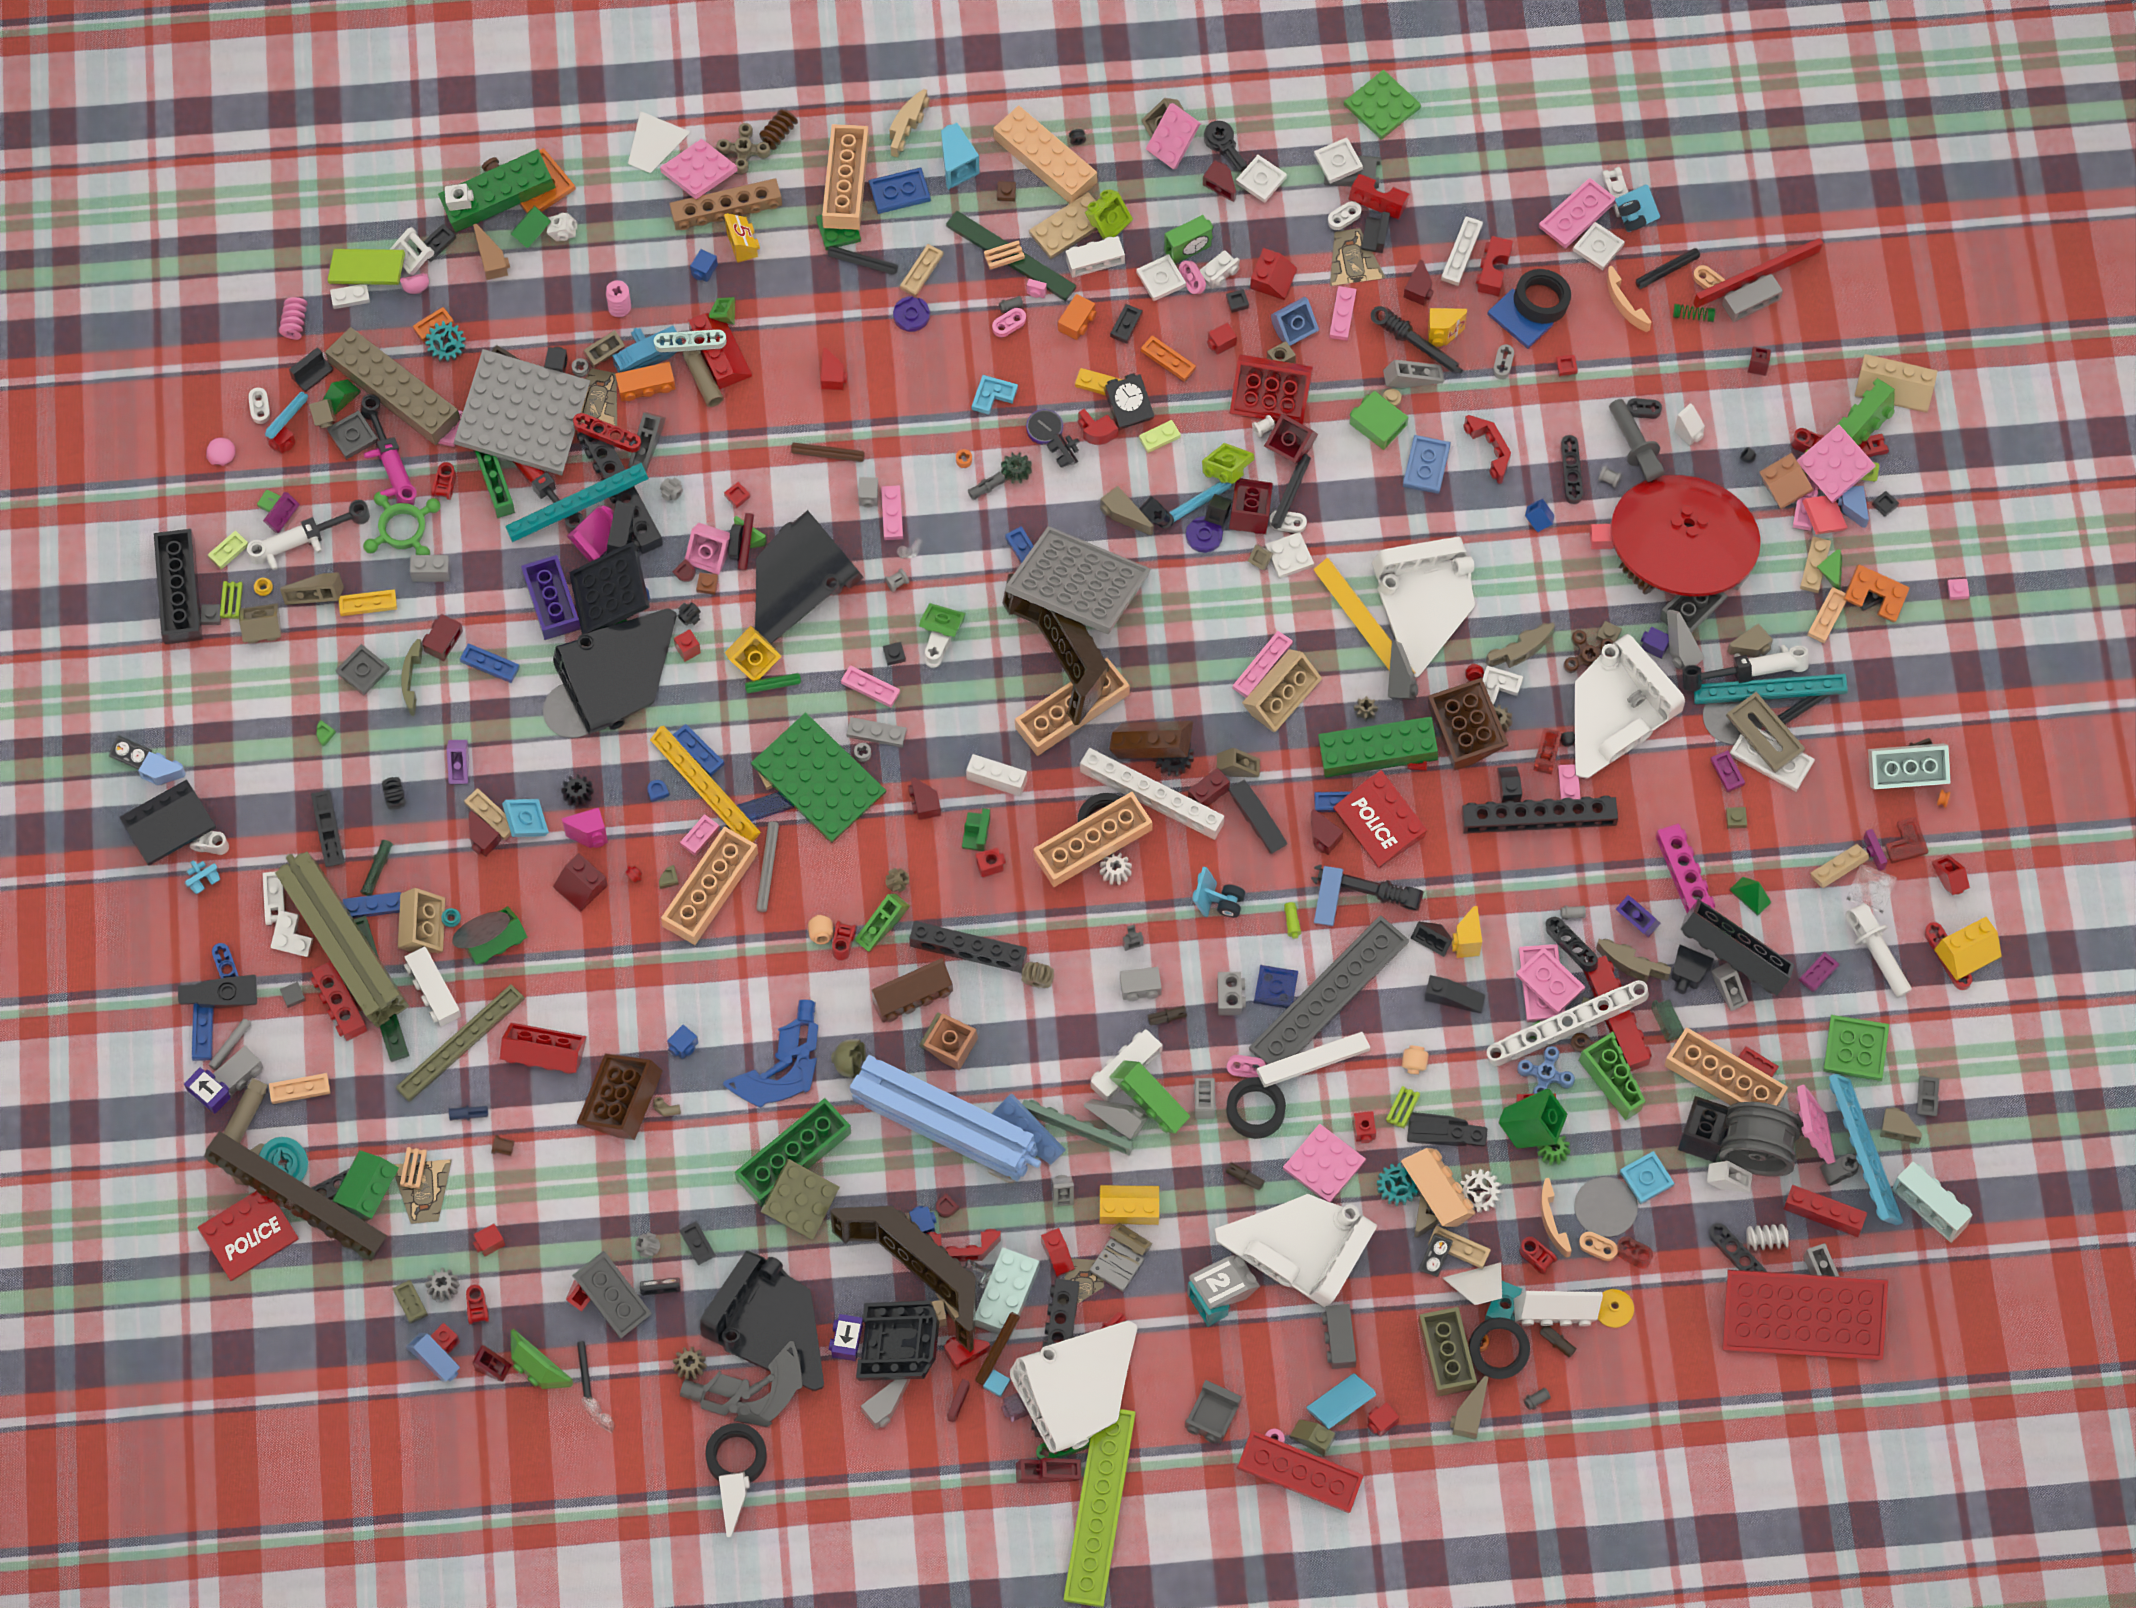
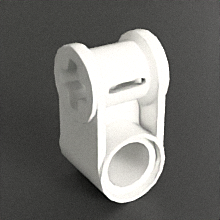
M936 631L931 632L925 649V663L927 666L935 668L941 664L952 636H945Z
M210 831L194 840L193 843H190V848L197 852L223 855L229 850V843L223 833ZM223 841L222 844L218 846L215 845L217 842Z

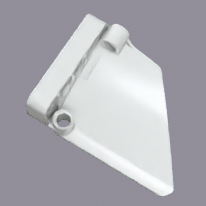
M1461 537L1384 549L1376 555L1372 562L1379 583L1378 592L1396 641L1402 643L1410 666L1416 672L1414 674L1415 678L1421 675L1475 606L1471 585L1474 561L1471 556L1466 555L1467 552Z
M1124 1321L1045 1346L1041 1351L1020 1357L1015 1361L1010 1369L1011 1380L1050 1452L1055 1453L1070 1447L1079 1449L1089 1442V1438L1117 1422L1127 1370L1137 1332L1136 1324L1131 1321Z

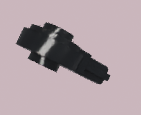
M1213 121L1208 124L1204 131L1206 146L1211 150L1219 151L1222 156L1226 154L1238 171L1244 170L1247 164L1235 149L1236 142L1234 141L1232 127L1224 121Z

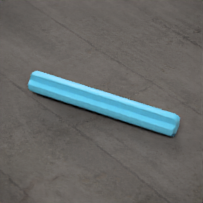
M300 392L266 429L265 436L270 439L274 438L306 403L308 394Z
M1219 482L1169 513L1172 514L1175 522L1209 502L1214 494L1220 495L1231 488L1232 484Z

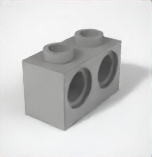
M1218 972V1015H1242V1008H1246V997H1242V990H1245V978H1241V972ZM1234 982L1236 986L1229 987L1227 983ZM1229 1000H1234L1237 1002V1004L1229 1005L1227 1002Z

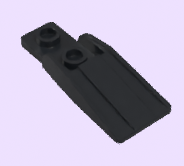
M256 975L227 977L197 984L179 985L178 1002L180 1005L198 1004L205 1008L256 1005Z
M1412 1112L1409 1119L1407 1142L1466 1146L1467 1144L1484 1147L1486 1145L1488 1129L1487 1127L1468 1125L1466 1120L1452 1116Z

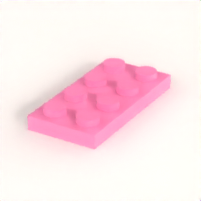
M1589 178L1541 221L1539 228L1566 249L1616 203L1615 197Z
M1558 944L1519 947L1520 968L1543 947L1560 962ZM1522 982L1527 1022L1544 1021L1557 1015Z

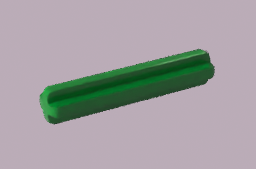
M799 673L746 682L745 689L747 693L796 685L801 683V677Z

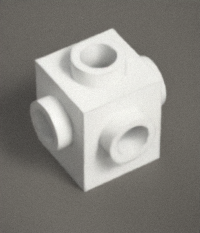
M560 213L559 215L548 217L551 222L547 226V234L555 241H565L576 236V220L568 213Z

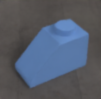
M1852 486L1837 499V503L1844 515L1862 528L1867 527L1869 517L1864 486Z

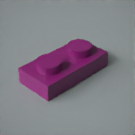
M1728 750L1711 757L1710 761L1727 792L1745 785V781Z

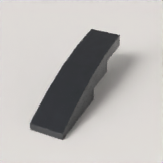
M1245 779L1228 789L1245 820L1251 824L1258 838H1261L1270 854L1288 844L1268 811Z
M326 790L312 793L311 797L325 867L344 864L331 792Z

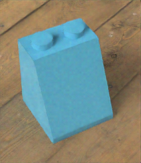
M958 123L944 127L941 130L946 187L949 190L980 174L979 155Z

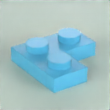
M982 375L971 409L989 415L995 399L1013 404L1018 384Z

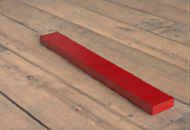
M1817 238L1698 292L1693 304L1698 308L1725 296L1730 291L1740 289L1744 284L1755 282L1763 275L1773 274L1820 252L1823 241L1821 238Z

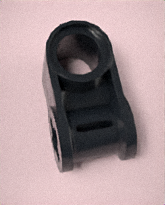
M1149 496L1139 508L1149 520L1156 523L1162 529H1168L1174 523L1172 514L1152 496Z

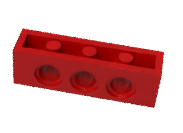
M329 961L311 970L313 975L310 978L315 989L319 987L321 993L318 995L323 1005L327 1003L330 1009L327 1012L332 1021L336 1020L338 1025L335 1028L339 1036H344L345 1040L349 1041L367 1032L366 1025L333 963ZM328 983L334 984L331 988H325V985ZM336 999H342L341 1003L333 1004ZM344 1015H350L348 1020H341Z

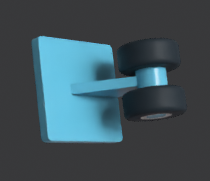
M1646 184L1615 198L1619 214L1622 217L1627 232L1637 230L1660 218L1649 186Z
M1203 867L1198 875L1197 889L1193 892V901L1202 915L1208 917L1212 902H1217V911L1221 915L1231 918L1238 917L1241 907L1237 902L1244 900L1245 890L1239 886L1228 884L1223 886L1221 894L1215 892L1217 882L1209 869Z

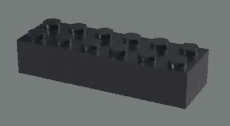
M183 529L153 533L160 626L164 644L203 640L195 538L192 530Z
M1698 899L1686 914L1680 929L1686 937L1698 941L1702 948L1714 952L1718 959L1730 963L1734 970L1746 974L1750 981L1762 985L1766 992L1777 996L1790 980L1794 969L1793 963Z

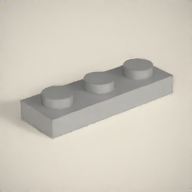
M851 717L847 737L903 748L907 728Z

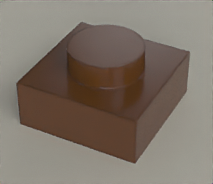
M998 181L997 201L1015 202L1016 182Z

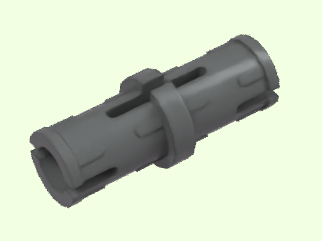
M999 471L992 477L981 480V483L975 487L968 489V494L972 500H975L985 493L992 492V489L1005 482V478Z

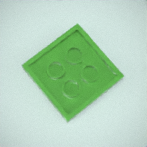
M1384 69L1344 101V106L1381 140L1421 108V104Z
M1831 1015L1823 1072L1882 1081L1889 1024Z

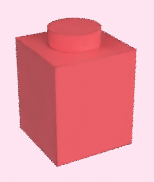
M1591 524V549L1614 548L1611 537V524Z

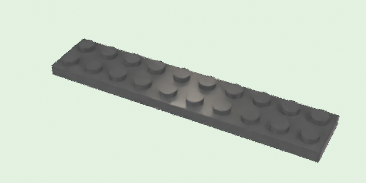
M1380 915L1254 1041L1249 1050L1256 1057L1264 1060L1266 1065L1299 1054L1409 943V939Z

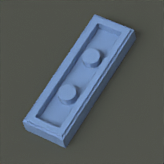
M1324 866L1314 919L1315 924L1334 927L1344 871L1341 868Z

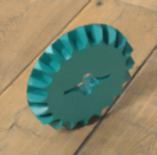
M276 1137L269 1140L262 1147L259 1156L299 1181L304 1178L308 1169V1158L304 1148L297 1141L288 1137ZM281 1158L287 1161V1164L284 1165L285 1168L278 1164Z

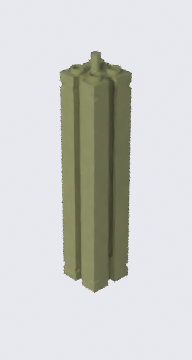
M307 851L297 855L295 858L292 854L287 855L286 860L289 864L282 865L275 872L276 876L281 881V884L366 1017L377 1028L380 1027V1025L390 1020V1016L393 1014L398 1015L407 1009L409 1004L404 999L319 864Z

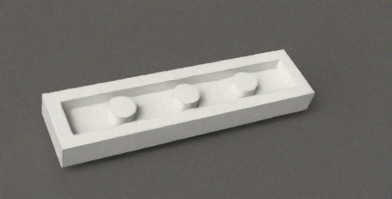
M1465 217L1442 274V281L1459 286L1483 226L1482 221Z

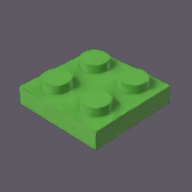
M929 603L920 620L919 627L927 631H936L945 636L955 637L965 619L966 613Z

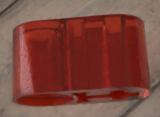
M1628 1236L1620 1238L1617 1243V1256L1641 1269L1649 1267L1653 1258V1251L1650 1247ZM1645 1254L1648 1259L1641 1260L1638 1255Z

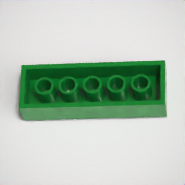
M536 149L460 183L467 184L469 190L473 191L474 201H471V208L450 211L446 205L445 191L438 193L449 221L457 233L522 202L556 188L539 149Z
M1432 717L1318 734L1325 778L1438 760V749Z
M824 1098L735 1171L736 1180L762 1208L787 1159L809 1169L851 1134V1125Z

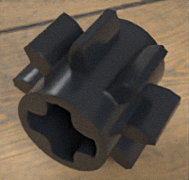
M684 602L678 608V618L683 624L688 625L692 623L695 625L700 620L699 614L701 611L694 603L686 604Z

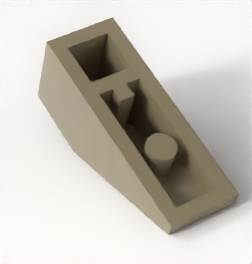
M1119 486L1100 498V509L1105 516L1108 515L1112 520L1148 535L1153 534L1154 525Z
M339 572L323 573L280 588L285 605L338 601L344 586Z
M1487 1376L1482 1378L1458 1408L1456 1416H1452L1450 1427L1454 1428L1452 1435L1472 1439L1477 1438L1488 1382Z

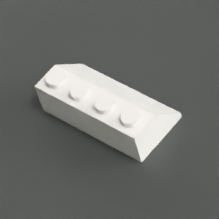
M1525 1291L1514 1298L1515 1322L1522 1323L1523 1326L1534 1325V1323H1541V1326H1551L1553 1323H1560V1326H1571L1572 1323H1579V1326H1590L1592 1322L1598 1319L1603 1294L1602 1292Z

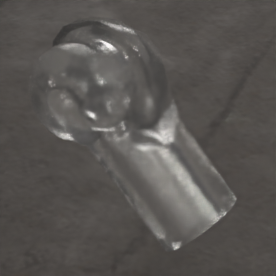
M915 538L911 547L900 546L897 549L899 557L902 559L915 557L922 547L923 541Z

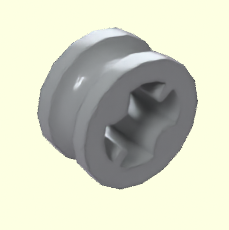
M578 358L573 361L572 371L574 375L584 377L588 374L589 366L585 359ZM581 365V367L583 366L584 369L577 370V366Z
M1637 690L1627 699L1628 702L1632 703L1631 706L1633 708L1640 705L1646 699V696L1641 694V690Z
M859 743L855 746L854 756L856 760L866 762L871 758V748L868 744ZM865 749L866 754H862L861 756L859 754V751H863Z

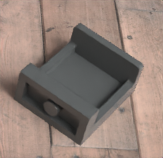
M1205 1380L1202 1391L1188 1419L1185 1421V1428L1191 1434L1204 1436L1207 1441L1213 1444L1216 1442L1221 1444L1241 1404L1242 1396Z

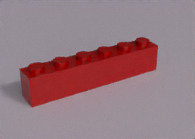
M1606 955L1598 958V967L1595 971L1586 972L1583 970L1594 998L1622 987L1619 978H1615L1613 973L1614 966L1611 961H1608ZM1603 1004L1599 1009L1605 1011L1609 1006ZM1627 1010L1605 1020L1609 1032H1614L1615 1040L1618 1046H1620L1626 1064L1628 1063L1631 1071L1649 1065L1652 1054L1648 1046L1645 1047L1642 1030L1638 1029L1635 1024L1637 1020L1634 1012Z

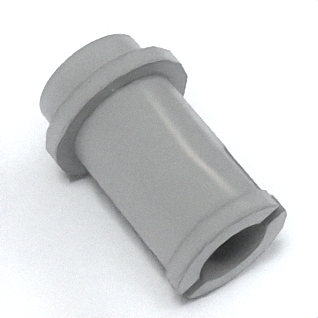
M1565 905L1561 907L1562 919L1586 917L1585 906L1568 907Z

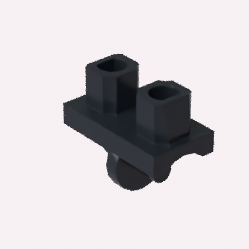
M1054 434L1047 447L1051 453L1059 449L1063 453V455L1056 459L1059 466L1063 468L1079 462L1074 453L1079 452L1076 446L1080 442L1079 439L1072 440L1070 435L1064 439L1062 434Z

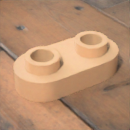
M1704 265L1698 266L1694 271V281L1704 289L1725 281L1724 278Z
M1585 1232L1579 1240V1246L1582 1251L1604 1261H1611L1617 1255V1245L1596 1233ZM1590 1241L1592 1242V1245L1587 1246L1585 1242ZM1608 1249L1611 1253L1605 1254L1604 1250Z

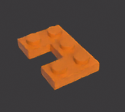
M1858 564L1843 600L1861 607L1868 591L1884 598L1877 615L1891 622H1896L1910 587Z

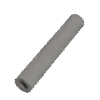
M243 1018L209 1063L211 1068L214 1070L218 1069L251 1025L250 1021Z

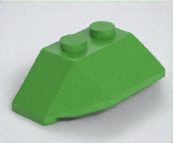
M514 1328L511 1330V1358L514 1364L513 1368L519 1374H526L528 1376L527 1380L536 1387L538 1385L542 1389L566 1388L573 1385L570 1376L563 1372Z

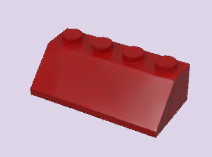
M704 313L688 320L690 331L722 330L726 335L727 342L723 348L700 350L719 389L752 377V373L727 323L709 318V313ZM719 336L716 337V342H720ZM697 337L694 341L697 344H702L705 339Z
M510 1023L501 1040L500 1060H505L508 1063H522L529 1067L539 1066L546 1070H560L567 1074L576 1073L581 1064L587 1036Z

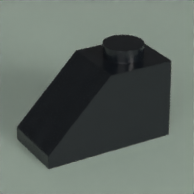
M1517 766L1497 768L1501 803L1506 801L1521 802L1522 788Z

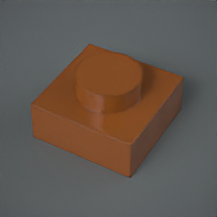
M699 572L697 593L715 595L718 575Z

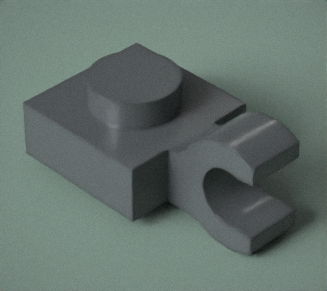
M1135 925L1127 926L1128 934L1123 937L1124 950L1127 951L1143 946L1144 938L1142 932L1136 933Z

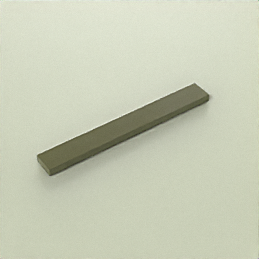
M510 984L395 1087L396 1090L408 1102L412 1101L525 999L524 996Z

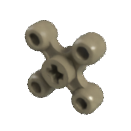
M743 123L739 126L740 138L735 143H731L727 139H721L716 144L717 151L722 155L736 154L737 160L734 164L737 165L738 171L736 173L740 175L748 172L747 160L752 155H758V157L765 159L771 153L768 143H751L750 138L753 135V128L749 123Z

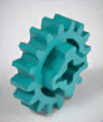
M442 321V326L436 323L435 329H429L431 334H426V339L429 341L425 342V346H430L427 352H433L432 358L439 356L440 362L443 358L446 359V362H449L450 357L456 360V354L462 355L460 349H465V345L462 343L466 341V338L461 337L464 332H458V325L452 327V322L445 325V322ZM451 333L455 334L457 339H454ZM448 335V342L443 348V341L446 339V336ZM434 344L438 345L439 351L434 347ZM453 349L452 352L446 353V351Z
M1398 1163L1397 1167L1390 1164V1169L1384 1167L1383 1173H1379L1378 1178L1380 1180H1377V1186L1380 1187L1377 1192L1383 1193L1382 1200L1388 1198V1204L1394 1201L1396 1206H1398L1399 1202L1406 1205L1407 1199L1412 1202V1195L1417 1196L1418 1191L1416 1189L1418 1187L1406 1168L1401 1167V1163ZM1406 1177L1409 1178L1411 1185L1407 1182ZM1398 1182H1400L1401 1185H1399L1398 1187L1395 1186V1184H1397Z

